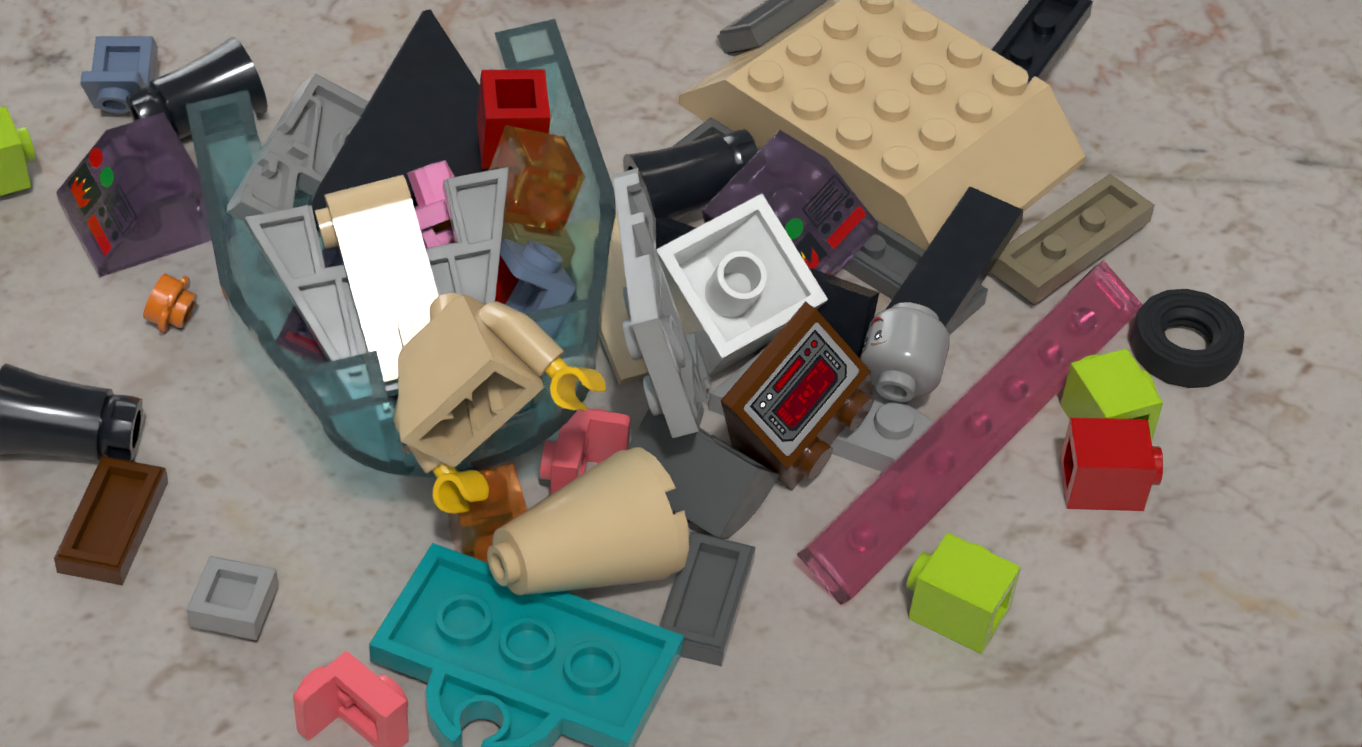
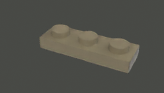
M1108 174L1010 242L990 272L1033 304H1036L1151 221L1155 204L1113 175Z

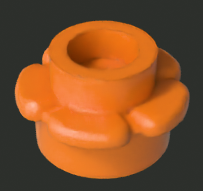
M164 273L155 284L147 300L143 318L157 324L159 332L166 333L171 324L182 329L187 323L197 301V295L188 291L191 284L190 278L183 276L179 280Z

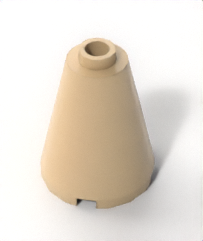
M634 447L628 450L617 451L498 528L494 532L492 546L487 551L490 571L499 585H507L516 595L665 580L685 567L689 552L688 523L685 512L683 510L673 514L665 492L676 489L658 459L643 448Z

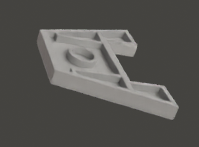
M509 167L443 180V192L455 243L426 248L439 296L446 293L469 295L485 305L495 302ZM305 205L244 217L247 229L352 402L359 403L398 395V380L377 386L345 266L339 265L325 268L312 206Z

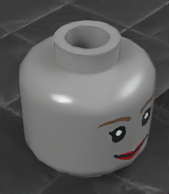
M911 302L898 303L892 308L877 313L871 320L860 359L871 371L872 385L876 387V391L882 397L896 402L910 401L913 397H920L931 393L940 384L950 347V334L943 323L939 321L937 314L930 308Z

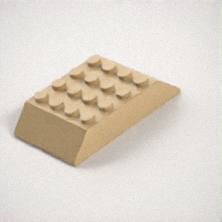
M828 0L760 47L745 50L680 94L678 100L680 106L703 121L711 117L732 131L746 129L754 138L756 146L822 187L836 174L850 192L844 199L845 201L852 198L854 200L853 206L857 208L860 205L866 214L925 251L969 186L1021 208L1025 212L1081 167L1086 157L1049 84L1034 76L1027 85L1028 74L1026 70L910 0ZM834 177L825 188L827 189L835 182L829 191L834 188L833 193L838 189L835 195L840 196L844 193L841 197L843 198L848 192Z

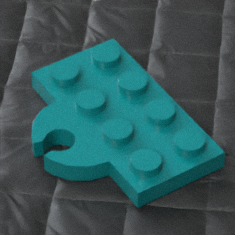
M432 543L370 641L369 653L370 661L428 683L425 690L429 730L441 747H463L462 729L467 723L476 719H489L501 727L496 734L484 739L481 747H552L562 734L594 747H635L683 653L684 635L565 591L516 595L507 585L501 586L497 583L488 563Z

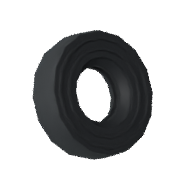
M1173 289L1151 296L1140 307L1134 321L1131 345L1137 361L1150 374L1162 381L1186 388L1209 387L1225 380L1238 365L1243 351L1245 331L1239 316L1225 302L1208 293L1191 289ZM1175 326L1193 328L1205 334L1210 340L1211 345L1201 350L1182 348L1172 343L1166 337L1165 331L1167 328Z

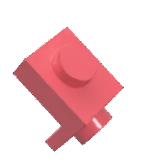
M565 409L557 441L546 440L542 453L540 478L551 480L550 495L586 472L588 461L600 463L615 452L626 450L629 446L630 417L626 414L608 412L602 409H588L587 411Z
M347 650L328 666H321L312 670L302 680L293 695L297 732L307 740L312 739L335 719L340 717L374 747H403L409 742L408 700L401 687L385 674L377 676Z

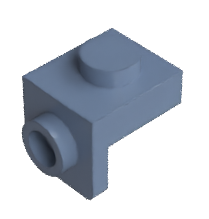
M96 36L92 71H83L80 81L83 90L95 109L116 114L127 113L130 110L126 103V96L140 89L150 87L149 82L155 79L158 46L153 36Z
M504 239L501 243L500 255L511 273L519 279L505 305L529 316L549 336L555 334L564 322L567 304L577 288L561 265L563 258L553 249L536 241L530 240L526 246Z

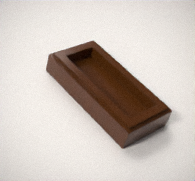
M102 456L54 557L57 573L123 586L167 487L166 468Z

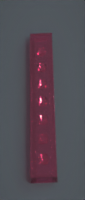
M1104 260L1100 262L796 555L840 605L852 599L1065 386L1070 364L1080 361L1089 355L1096 354L1138 312L1143 304Z

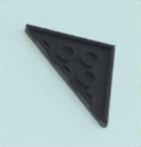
M431 9L421 12L311 198L308 206H312L317 231H319L315 210L327 208L325 194L404 175L415 207L418 206L407 175L410 171L445 160L454 177L494 170L482 169L477 126L480 85ZM509 168L508 174L529 177L531 168Z

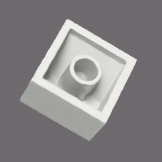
M762 193L656 249L685 335L696 334L710 377L771 342L805 301L818 309L828 300Z

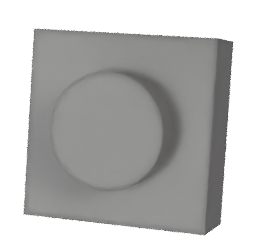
M209 556L187 608L189 627L257 640L278 587L276 569Z

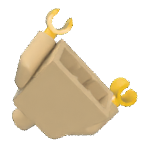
M446 293L433 300L429 309L431 321L407 342L399 353V396L393 421L395 428L400 434L401 442L407 444L424 472L427 474L433 471L437 477L433 486L435 505L447 513H461L470 510L467 501L478 502L486 500L489 496V487L487 480L478 471L467 470L457 472L455 467L544 389L542 376L547 374L552 379L550 392L554 402L562 408L571 410H588L587 406L578 400L575 394V386L579 379L585 387L594 392H605L606 383L602 375L594 369L572 367L566 364L561 359L565 351L526 314L497 301L485 305L469 295Z

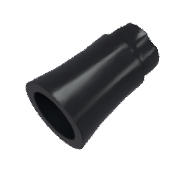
M235 37L229 38L207 54L183 67L150 81V87L140 89L126 96V103L130 110L131 118L148 147L160 145L172 138L178 141L196 132L233 119L266 112L268 108L266 94L258 72L247 51Z
M746 129L737 130L724 136L716 133L693 142L660 150L626 154L623 158L624 172L636 168L639 169L656 219L664 216L677 221L714 203L738 196L740 190L761 183V179L764 178L762 158L757 150L754 138Z
M7 363L1 367L0 455L42 454L71 456L100 461L102 456L122 460L134 459L143 423L141 398L116 395L109 388L82 385L43 376Z

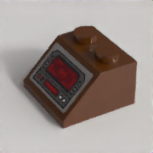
M805 301L721 399L732 447L778 473L779 477L777 480L792 491L804 476L811 480L821 472L833 453V448L830 446L845 427L850 431L858 427L871 410L874 399L871 397L873 395L871 371L818 310Z

